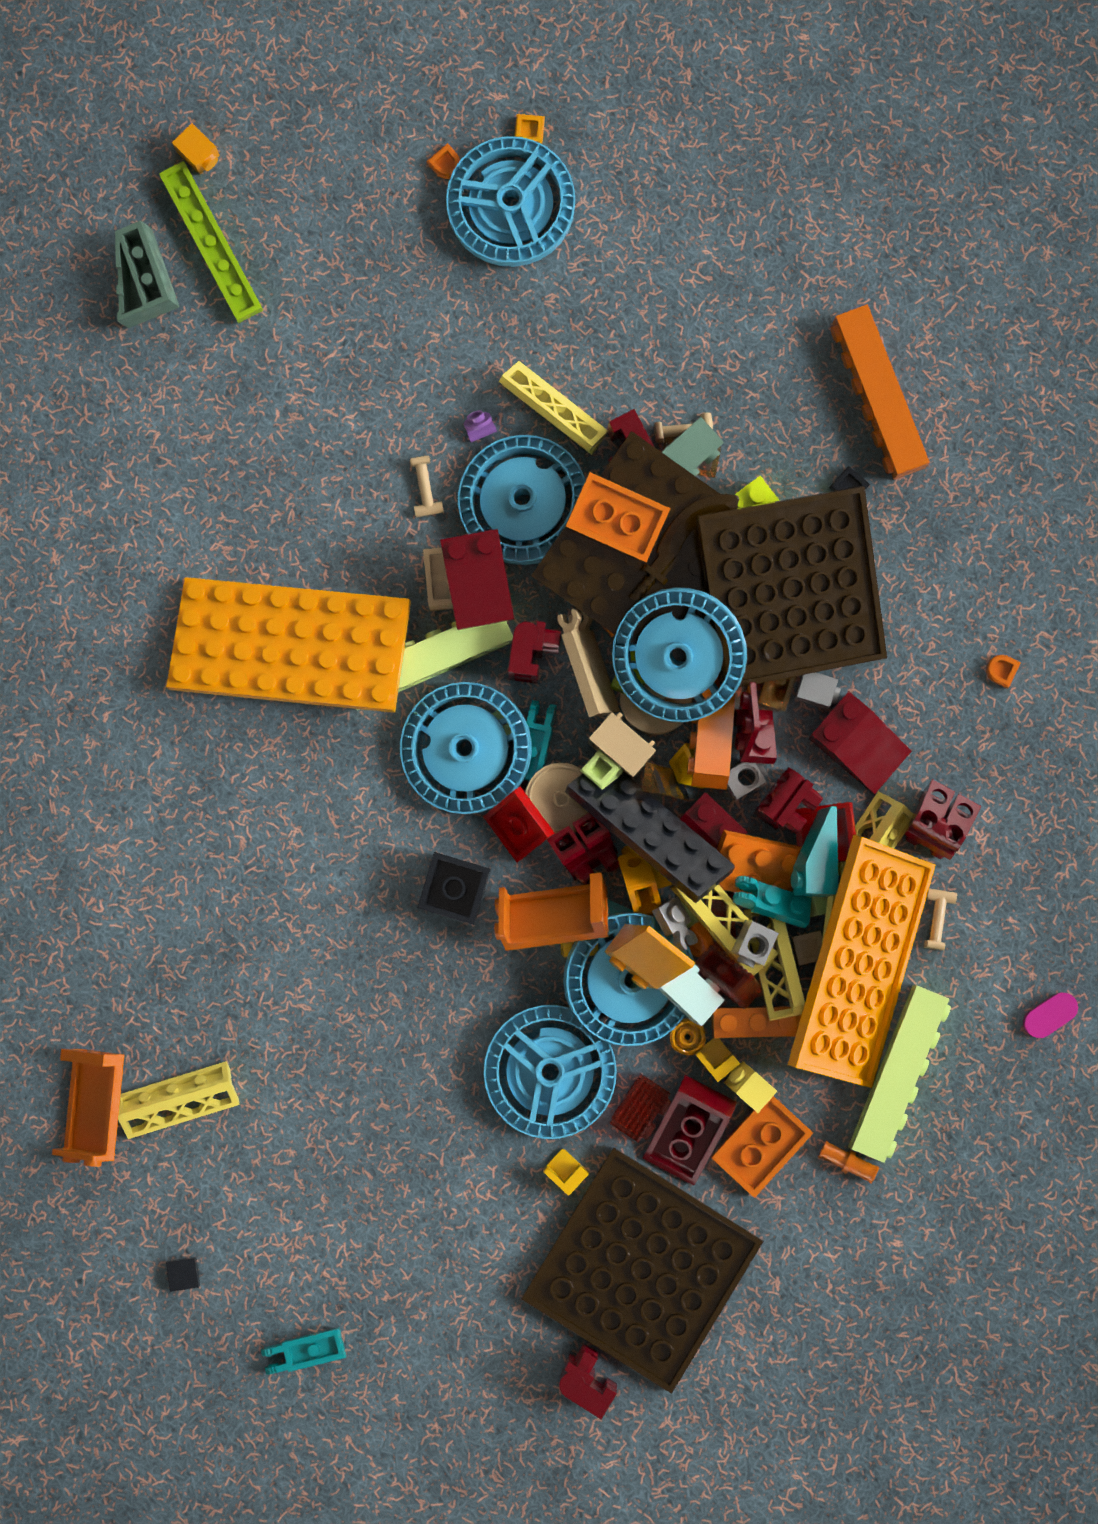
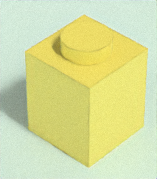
M744 1061L731 1071L729 1077L724 1082L757 1113L761 1111L777 1092L776 1089Z

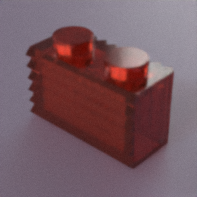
M710 945L695 962V965L700 969L699 973L703 979L709 978L724 995L743 1009H746L762 991L761 985L751 972H748L747 969H744L743 966H740L739 963H736L735 960H732L731 957H728L727 954H724L723 951H720L714 945Z
M640 1073L610 1118L609 1124L638 1143L641 1138L647 1140L656 1127L652 1123L656 1115L659 1113L663 1116L672 1101L668 1097L671 1093Z

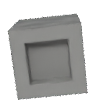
M816 672L801 675L794 700L827 710L830 708L831 703L836 705L841 688L836 686L839 679Z
M743 762L730 770L727 789L734 801L765 784L767 781L764 777L768 774L762 763ZM747 770L752 773L753 783L751 785L745 786L739 782L738 774L740 771Z
M745 920L731 952L739 955L738 962L753 968L755 963L764 966L779 933L754 921ZM756 937L759 941V949L752 954L748 950V942L751 938Z

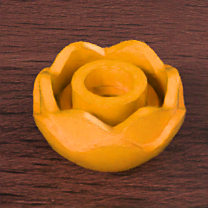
M689 1018L682 1019L670 1032L671 1046L675 1051L686 1056L694 1055L704 1047L706 1042L704 1027L693 1023ZM689 1034L690 1039L686 1040L685 1035Z

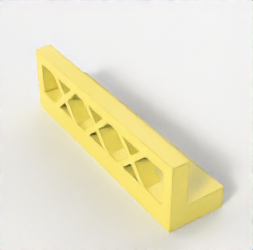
M518 361L501 376L499 382L588 453L592 455L597 450L608 430L524 364Z
M878 791L855 826L856 836H861L865 829L873 827V835L869 840L895 849L903 837L913 813L904 804ZM882 802L891 805L886 815L877 818L876 811ZM845 862L838 863V876H842Z
M719 885L713 889L719 896H712L711 890L707 896L703 897V899H707V906L702 900L694 903L676 886L670 888L745 976H755L778 955L772 947L765 965L755 963L753 968L737 961L739 955L731 952L737 940L730 934L731 921L742 922L744 925L745 920L749 919ZM712 899L725 902L727 905L726 918L715 917L711 912ZM731 912H733L737 916V918H731ZM720 921H726V928L720 923ZM757 938L756 940H749L748 950L750 951V943L759 944Z
M751 909L744 910V915L751 921L752 917L760 915L751 912ZM768 917L770 923L767 928L779 933L774 943L779 963L775 962L777 956L774 957L758 972L769 1020L772 1021L802 1015L805 1000L785 922ZM751 943L753 953L757 952L759 944ZM771 966L782 972L783 978L778 985L766 979L765 974ZM784 983H785L786 991L781 988ZM769 988H771V989L774 990L771 995H770ZM777 993L789 999L791 1008L774 1011L772 1001Z
M227 1061L122 1093L120 1095L118 1120L127 1138L131 1139L240 1105L239 1098L232 1085L231 1072ZM227 1091L229 1094L228 1098L222 1100L213 1098L215 1094ZM192 1101L201 1103L199 1107L193 1109L185 1107L187 1103ZM163 1110L173 1112L172 1115L167 1117L157 1115L159 1111ZM137 1118L145 1120L143 1124L131 1127L128 1122Z

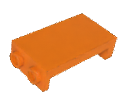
M601 872L590 874V884L514 895H509L505 887L499 888V898L495 899V911L499 919L498 923L494 924L496 939L501 940L506 951L609 937L608 888Z
M61 1049L60 1060L72 1062L64 1147L52 1149V1155L61 1156L62 1162L80 1163V1160H84V1166L100 1167L103 1161H114L124 1054L87 1049Z

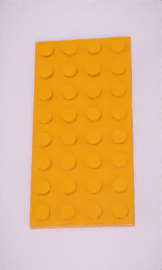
M185 577L166 687L168 690L395 713L411 601L408 598Z
M853 835L787 1065L869 1088L873 1087L935 864L867 838Z

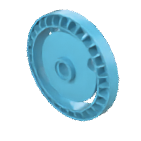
M499 137L479 144L459 161L448 182L446 194L447 214L457 239L474 256L498 266H523L541 260L562 243L569 232L574 218L575 189L565 164L548 147L523 137ZM504 157L527 159L526 162L506 160L494 163L481 172L484 177L483 182L469 180L480 167L495 159ZM536 163L541 166V171L533 167V165ZM549 174L558 188L560 208L556 220L550 229L538 238V234L548 224L553 211V194L549 182L545 178ZM464 189L470 190L469 197L463 196ZM508 197H514L518 200V203L514 206H508L504 204V200ZM462 205L469 206L471 218L483 235L498 243L516 244V247L499 246L482 239L468 225L463 215ZM531 239H532V241H533V242L528 243V244H526V245H523V244H522L523 242L529 241V240H531Z
M534 435L509 436L486 446L466 467L458 490L460 519L467 534L484 531L478 523L475 513V495L480 496L481 511L487 524L492 530L498 529L500 536L516 541V546L500 542L504 562L516 565L537 564L541 562L566 526L586 480L579 464L559 444ZM514 455H537L555 463L547 469H540L536 465L535 458L518 457L499 464L490 473H487V470L494 464ZM561 469L566 475L562 479L557 473ZM480 480H485L482 488H479ZM571 484L572 505L566 521L555 534L540 542L539 538L553 530L560 521L566 505L564 487ZM521 495L530 496L529 502L525 505L517 504L516 500ZM533 540V545L523 546L524 541Z
M675 587L662 589L649 594L637 602L622 619L613 641V668L623 692L642 711L666 721H694L707 717L722 708L739 687L747 662L746 641L736 617L717 598L703 591L691 588ZM672 605L690 607L684 619H676L672 612L656 617L642 630L637 644H631L636 627L652 611ZM696 609L706 614L704 619L694 614ZM711 619L721 628L729 648V668L725 680L719 688L715 684V680L723 664V647L717 632L709 624ZM673 649H682L686 653V660L682 662L677 661L673 657ZM630 651H635L636 661H631ZM633 669H638L644 682L658 694L673 699L694 697L697 702L686 704L672 703L654 696L641 684ZM709 688L712 694L704 698L701 693Z
M451 683L439 687L424 696L408 715L400 739L402 767L408 782L416 793L438 809L459 814L481 813L495 807L524 781L532 755L529 727L521 711L506 695L494 688L479 683ZM474 698L491 704L504 718L498 720L489 711L473 705L453 706L442 711L440 714L436 710L456 699ZM431 716V717H433L434 719L431 721V723H430L429 726L427 727V726L425 725V722H426V721L428 720V718ZM507 723L512 731L508 735H506L503 725ZM421 731L431 738L430 745L422 749L425 765L436 781L450 789V796L438 790L423 772L418 756V743ZM465 740H468L472 745V751L467 756H463L459 750L461 743ZM514 740L512 764L502 782L488 793L475 797V790L489 785L502 772L508 757V742ZM458 791H467V799L457 798Z
M622 912L608 916V935L613 934L614 938L625 924L646 925L652 927L673 944V935L665 936L655 917L634 912ZM604 938L574 942L565 963L563 984L570 1010L587 1031L601 1040L615 1045L639 1046L664 1037L685 1017L670 1002L660 1016L646 1025L628 1029L613 1027L616 1021L637 1023L651 1018L664 1007L668 998L658 989L649 987L643 989L635 983L631 986L625 985L624 978L629 972L626 969L622 972L615 968L609 962L611 957L604 952L613 939L607 943ZM598 944L600 949L591 960L587 974L588 991L595 1004V1008L591 1011L583 994L582 974L590 952ZM689 947L688 949L681 951L691 960H693ZM601 1013L608 1017L605 1024L598 1019Z
M539 1005L515 1014L495 1033L488 1046L484 1061L485 1088L496 1112L507 1124L531 1137L560 1139L585 1130L605 1111L616 1085L617 1068L611 1044L587 1031L577 1021L570 1007ZM546 1020L561 1021L573 1025L584 1032L593 1044L585 1046L577 1036L560 1028H540L539 1037L533 1040L520 1030L535 1022ZM515 1034L520 1040L512 1047L508 1042ZM504 1049L510 1053L506 1069L509 1088L517 1101L531 1111L530 1118L516 1110L503 1092L500 1083L499 1066ZM597 1049L600 1060L593 1062L590 1051ZM549 1063L556 1065L559 1070L557 1077L546 1079L542 1075L543 1066ZM601 1067V1080L598 1091L589 1105L576 1116L567 1120L553 1122L554 1115L571 1111L585 1099L592 1086L594 1069ZM536 1114L548 1115L547 1122L537 1121Z

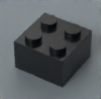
M434 852L417 908L475 925L491 869Z

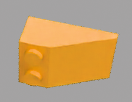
M625 924L604 951L611 957L609 962L615 968L622 972L626 969L633 975L631 980L643 989L647 987L658 989L691 969L695 964L693 960L652 927L646 925Z

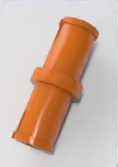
M827 1140L818 1155V1158H822L842 1168L841 1172L845 1174L850 1172L868 1181L870 1184L874 1181L879 1170V1166H875L857 1157L856 1152L852 1150L847 1152L829 1143Z

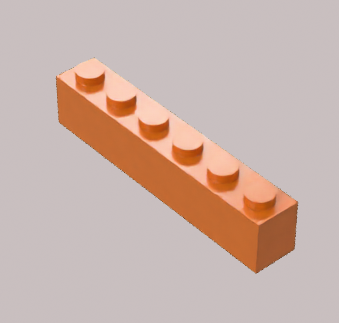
M868 304L835 316L833 326L831 327V334L836 343L840 342L842 346L841 359L846 369H851L854 377L851 379L852 388L856 395H861L864 403L861 406L863 416L867 422L871 421L874 428L872 432L874 444L877 448L881 447L885 456L882 458L885 472L887 474L891 473L895 480L925 469L930 461Z

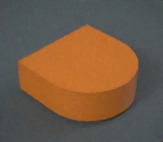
M447 143L426 162L437 176L443 179H450L460 158Z
M997 655L987 663V676L992 682L1008 689L1021 662L1007 655Z
M700 922L695 923L689 930L695 933L698 942L688 947L692 955L701 958L712 952L714 941L711 934Z

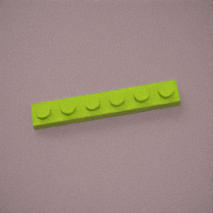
M182 161L159 173L238 324L264 311L185 162Z

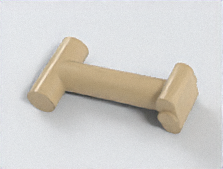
M711 413L700 414V417L713 429ZM655 422L656 443H662L666 437L680 436L692 424L662 426V422Z
M428 455L410 459L411 466L416 468L422 505L414 506L416 518L444 513L442 501L433 503L427 464L431 463Z
M929 888L926 899L935 901L930 939L924 941V948L942 951L945 950V943L941 942L946 903L956 904L957 893Z

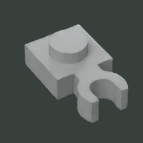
M678 896L652 910L664 935L669 936L672 934L674 937L673 945L680 951L688 949L684 939L688 946L698 942L695 933L686 926L692 921Z

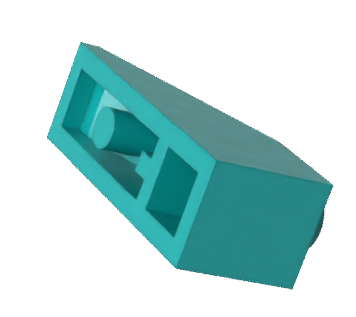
M837 806L818 810L793 866L791 886L794 888V896L829 897L837 894Z

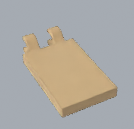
M578 609L571 610V615L568 617L569 622L565 614L558 615V623L564 631V634H561L588 716L610 715L611 712H620L594 632L589 629L593 619L583 612L581 614Z

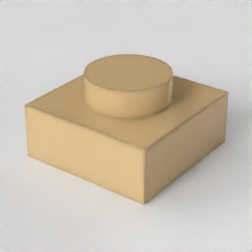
M821 931L791 937L798 966L817 962L822 946Z

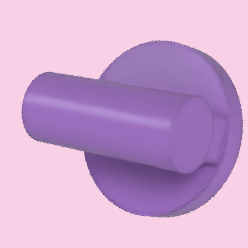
M482 410L470 413L464 422V427L471 443L497 432L490 413L483 412Z

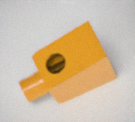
M625 846L621 851L622 855L618 857L633 912L652 915V910L662 905L651 865L629 846Z

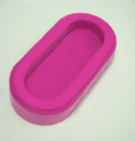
M1060 992L1052 995L1025 1015L1023 1020L1025 1031L1035 1038L1047 1037L1076 1016L1078 1003L1068 993Z

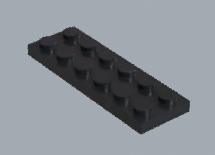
M624 772L603 790L584 774H581L566 787L565 793L694 903L700 901L728 877L735 868L733 863Z

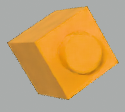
M193 123L172 142L176 152L199 175L204 170H211L218 162L220 155L216 146Z

